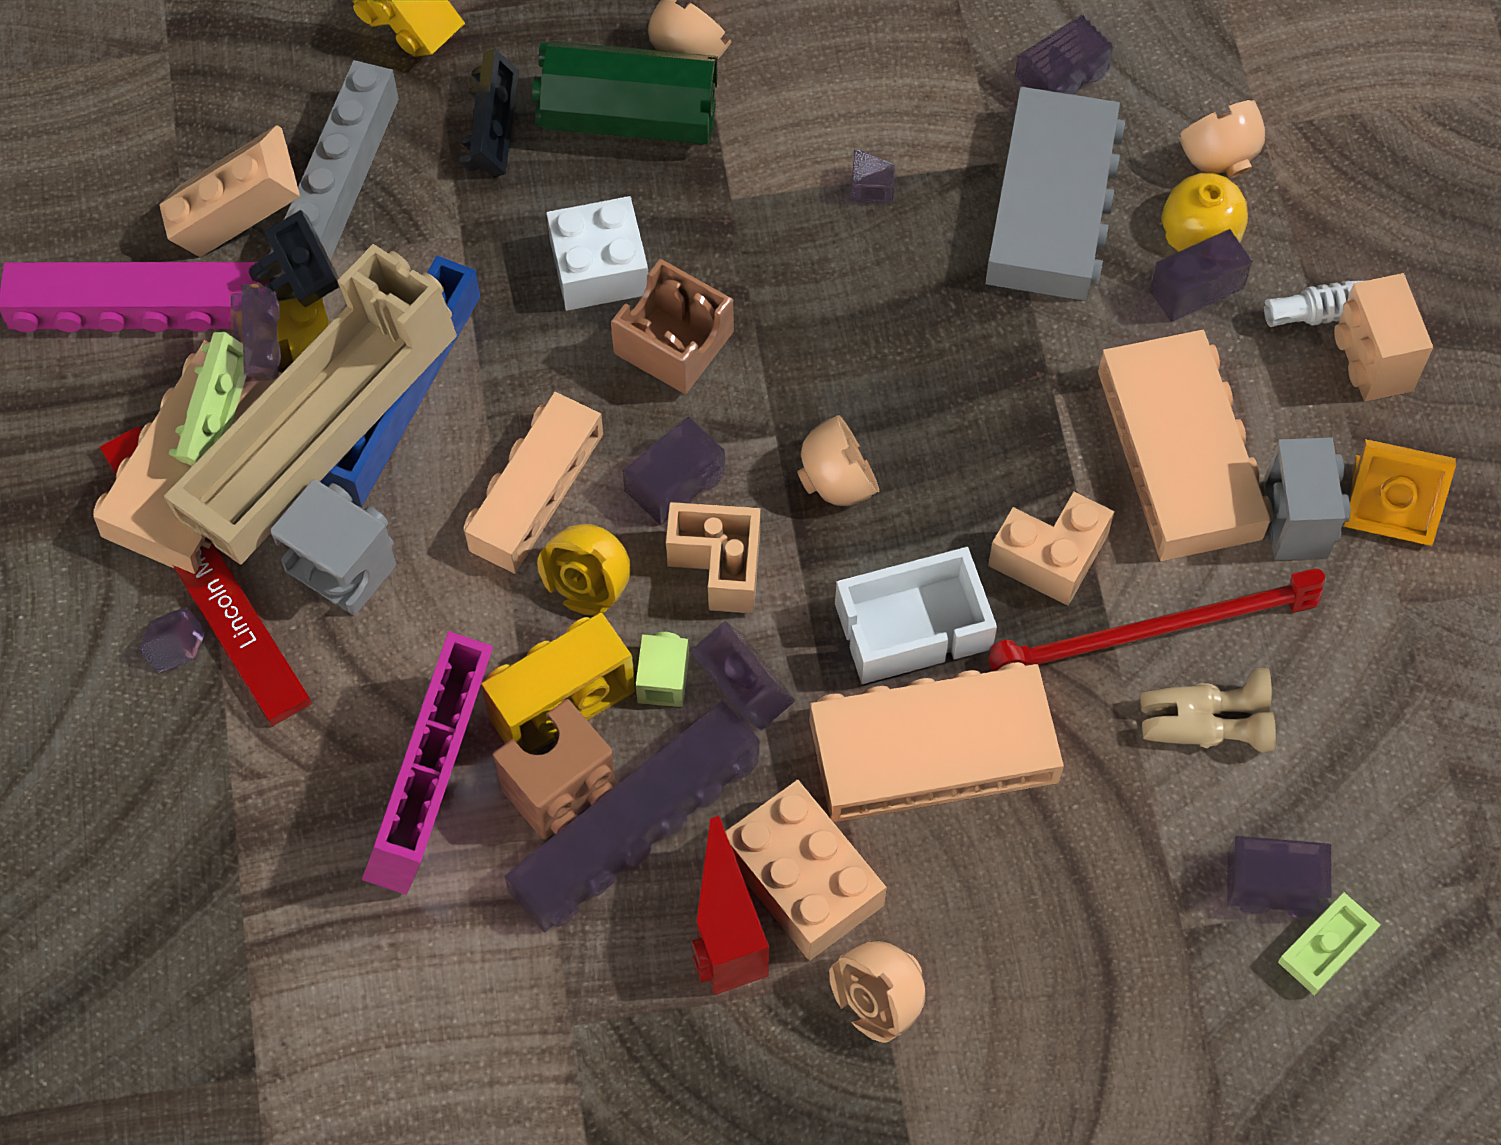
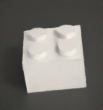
M631 196L546 212L550 243L566 311L643 296L647 286L648 266Z

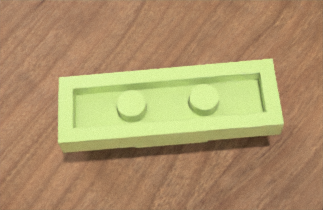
M213 332L211 342L204 344L201 348V351L207 355L203 367L197 366L194 370L198 374V378L186 413L185 425L178 426L175 431L181 438L177 449L172 448L168 453L190 466H193L231 427L254 353L253 350L226 332Z

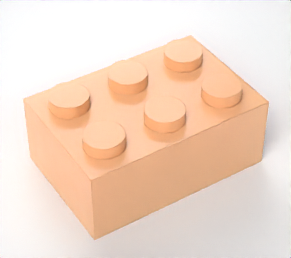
M799 780L793 782L726 831L743 879L809 961L869 918L885 904L887 887Z

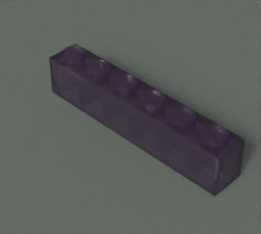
M721 701L507 873L505 880L508 892L543 932H546L554 924L556 927L564 925L577 913V905L591 894L597 897L604 893L615 881V874L627 865L634 867L642 862L650 853L653 843L663 835L668 838L676 834L686 824L687 816L699 806L706 808L713 804L722 794V787L734 777L742 779L747 776L759 762V738L724 701Z

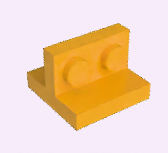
M1365 439L1361 456L1356 455L1354 460L1352 490L1349 497L1350 518L1348 522L1343 523V527L1433 546L1456 468V458Z

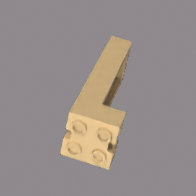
M372 244L337 280L347 307L163 496L176 519L201 537L206 536L213 542L216 548L242 565L271 534V528L312 480L320 482L457 337L451 320L452 312L446 306L442 295L444 289L439 281L426 272L422 275L415 270L409 272L411 270L410 266L402 256L394 251H390L388 254Z

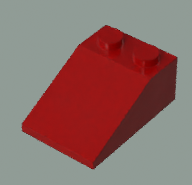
M720 815L710 818L697 915L698 939L691 941L695 954L692 955V959L701 983L709 981L714 995L769 976V945Z

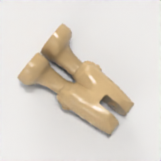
M1256 668L1252 670L1243 687L1229 691H1220L1215 685L1201 682L1195 686L1171 687L1141 693V712L1148 715L1178 714V716H1160L1144 720L1142 722L1143 739L1163 743L1194 744L1204 748L1216 746L1222 743L1223 739H1232L1247 742L1254 749L1262 753L1274 752L1276 730L1274 714L1269 712L1272 696L1269 668ZM1220 712H1245L1253 714L1243 719H1222L1214 716V714H1220Z

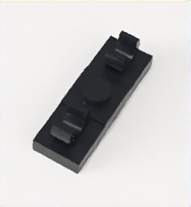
M495 48L484 52L482 66L475 68L471 73L479 81L478 86L469 88V93L475 98L472 120L474 125L472 135L462 139V144L470 150V153L459 158V162L468 170L475 171L482 167L493 177L506 174L519 70Z

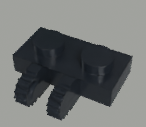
M302 210L297 211L264 231L274 252L251 265L248 273L252 281L256 283L269 280L271 277L281 273L282 269L285 273L271 281L270 284L262 287L259 295L264 304L280 302L281 299L287 298L294 291L299 303L306 308L339 288L337 282L339 277L309 217Z

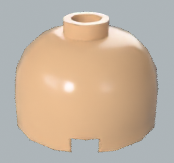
M661 0L649 19L648 25L649 40L656 50L718 56L719 59L731 44L730 39H721L725 31L711 17L692 3H689L684 9L675 3L677 0Z
M1247 100L1230 105L1228 107L1231 112L1218 116L1216 112L1209 114L1180 133L1179 141L1192 165L1204 173L1221 174L1226 172L1228 178L1237 177L1252 168L1249 161L1261 152L1265 143V127L1255 100Z
M840 415L823 421L807 435L803 441L800 454L804 467L798 470L797 473L809 494L817 491L828 503L836 506H851L871 498L872 495L879 492V487L867 459L864 461L858 449L860 445Z
M882 941L864 943L844 953L829 970L830 985L838 1005L843 1009L849 1004L861 1018L851 1023L872 1040L883 1043L891 1041L908 1030L922 1011L925 1003V984L920 964L911 954L904 952L897 946Z

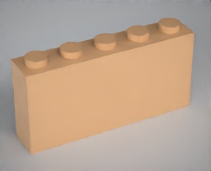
M1204 329L1104 349L1098 369L1099 377L1160 561L1263 540L1268 525L1273 520V509L1268 496H1262L1258 485L1260 475L1257 462L1254 457H1248L1245 448L1246 432L1243 422L1240 419L1235 420L1231 408L1233 396L1230 385L1227 381L1222 382L1218 371L1220 359L1217 348L1214 344L1209 345Z
M205 340L197 353L190 354L186 359L180 380L175 388H169L164 394L160 406L161 410L153 423L148 422L142 429L138 441L139 445L132 456L125 458L120 464L114 485L108 494L104 493L100 496L95 505L93 516L102 538L174 568V565L193 574L197 572L202 563L199 548L203 546L209 549L213 542L205 540L206 536L201 537L176 519L163 496L192 467L187 463H182L168 453L172 448L177 449L181 438L175 431L178 426L185 425L186 413L198 378V374L194 370L197 366L203 367L207 354L202 352L201 348L204 344L210 343ZM251 360L232 425L282 372Z
M1010 663L1002 666L998 671L982 674L975 670L964 671L955 675L953 679L935 681L931 678H923L911 682L906 687L889 689L887 686H876L865 690L863 694L844 697L842 694H829L821 697L817 702L810 703L809 722L829 817L833 823L1057 784L1063 771L1064 765L1038 664L1025 666L1023 663Z

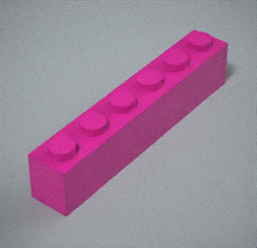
M4 262L0 287V313L8 329H15L20 332H33L36 329H58L64 332H76L79 329H102L108 332H118L122 329H145L151 332H161L166 329H189L195 332H204L209 329H232L239 331L235 313L265 306L266 303H263L259 293L262 287L270 283L269 280L261 283L252 281L248 271L251 265L257 262Z

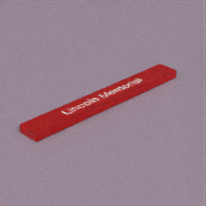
M139 426L99 446L115 475L122 461L127 457L130 458L139 445V436L142 431ZM212 543L209 549L201 546L199 548L201 565L195 574L173 565L174 570L269 724L273 727L308 707L312 702L214 544Z

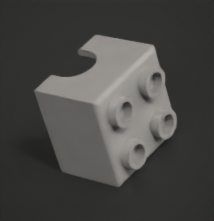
M312 480L271 528L275 544L279 546L282 542L290 547L281 558L285 572L352 615H356L396 567L392 550L394 542L388 535L386 528L389 524L388 520L373 507L367 506L363 510L353 504L351 496L334 483L327 487L317 480Z

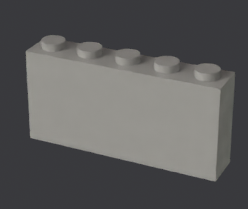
M1020 87L985 284L1087 301L1090 285H1099L1103 260L1095 259L1096 249L1104 250L1109 226L1108 224L1101 223L1102 213L1110 215L1114 189L1106 188L1108 179H1116L1120 158L1119 154L1112 153L1113 144L1121 145L1125 127V120L1118 119L1120 102Z

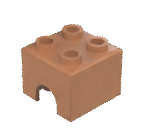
M660 258L647 275L645 292L636 307L630 311V305L624 304L611 321L614 354L686 395L734 332L733 299Z
M565 699L546 713L553 722V727L557 729L554 732L557 742L552 745L553 749L542 755H532L523 751L511 739L493 753L501 791L543 840L553 833L556 836L567 833L577 823L578 814L590 805L594 808L602 806L611 799L616 791L614 788L616 786L612 749L569 699Z

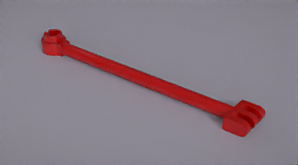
M1310 569L1291 574L1290 583L1287 586L1030 648L1027 645L1018 646L1012 640H1002L990 647L988 664L991 672L998 671L999 668L1010 663H1023L1025 666L1042 664L1289 604L1292 613L1316 608L1320 604L1325 573L1320 569Z

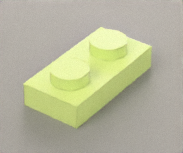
M1343 892L1281 956L1278 963L1315 996L1369 940L1381 924Z

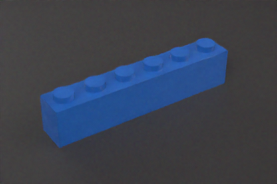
M438 255L428 269L427 273L436 278L444 289L442 295L446 306L452 312L451 320L457 337L320 481L327 487L334 483L343 488L351 496L353 504L360 507L363 506L480 299L476 270Z

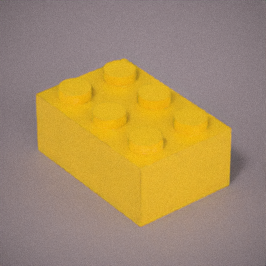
M602 612L592 618H581L574 622L562 636L552 642L543 641L529 650L525 658L511 666L508 664L502 665L488 675L486 681L481 683L489 720L505 744L513 739L523 751L533 754L556 740L554 732L557 729L553 727V722L546 713L565 699H569L588 721L635 692L632 655Z

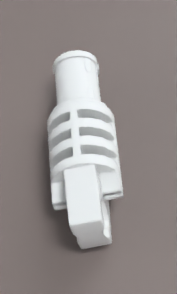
M1342 281L1340 284L1336 282L1329 285H1318L1317 287L1311 286L1307 287L1299 295L1266 299V306H1264L1266 322L1270 327L1305 321L1310 325H1319L1321 322L1324 324L1331 323L1332 321L1338 322L1343 312V304L1347 302L1353 283L1363 281Z

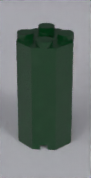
M561 41L540 43L538 65L543 67L542 77L535 76L532 87V100L537 102L535 112L536 126H542V129L709 144V140L712 138L716 110V99L714 97L715 87L717 88L718 56Z

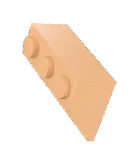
M278 125L274 126L175 188L159 204L168 240L198 257H202L298 199L300 193L282 128Z

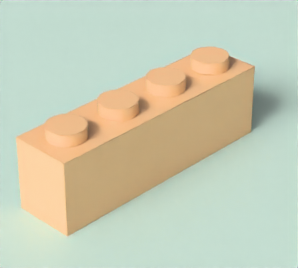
M554 392L547 405L541 404L537 408L532 418V428L525 439L519 438L515 442L509 455L507 467L502 474L496 473L487 488V498L479 509L474 508L469 513L463 530L469 552L516 574L603 436L601 413L557 392Z

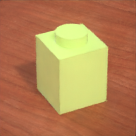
M658 632L654 635L642 634L636 678L637 703L683 707L689 662L688 639L680 638L678 635L670 632Z

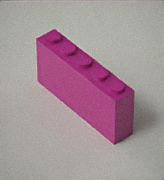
M448 631L362 881L407 895L421 864L493 646Z

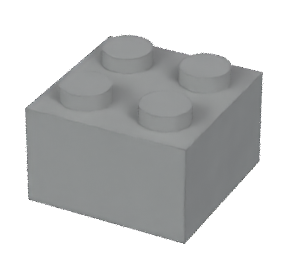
M1333 437L1279 439L1263 480L1265 496H1268L1273 509V520L1269 523L1274 561L1328 559L1334 543L1340 541L1342 525L1344 522H1348L1350 518V501L1347 494L1342 495L1340 481L1343 480L1344 463L1342 455L1335 454Z

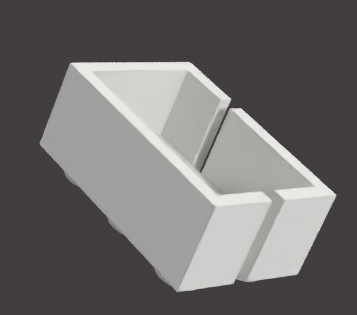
M968 547L836 581L835 606L846 639L850 640V651L861 684L944 663L946 653L951 652L953 660L988 651L994 644L997 625Z

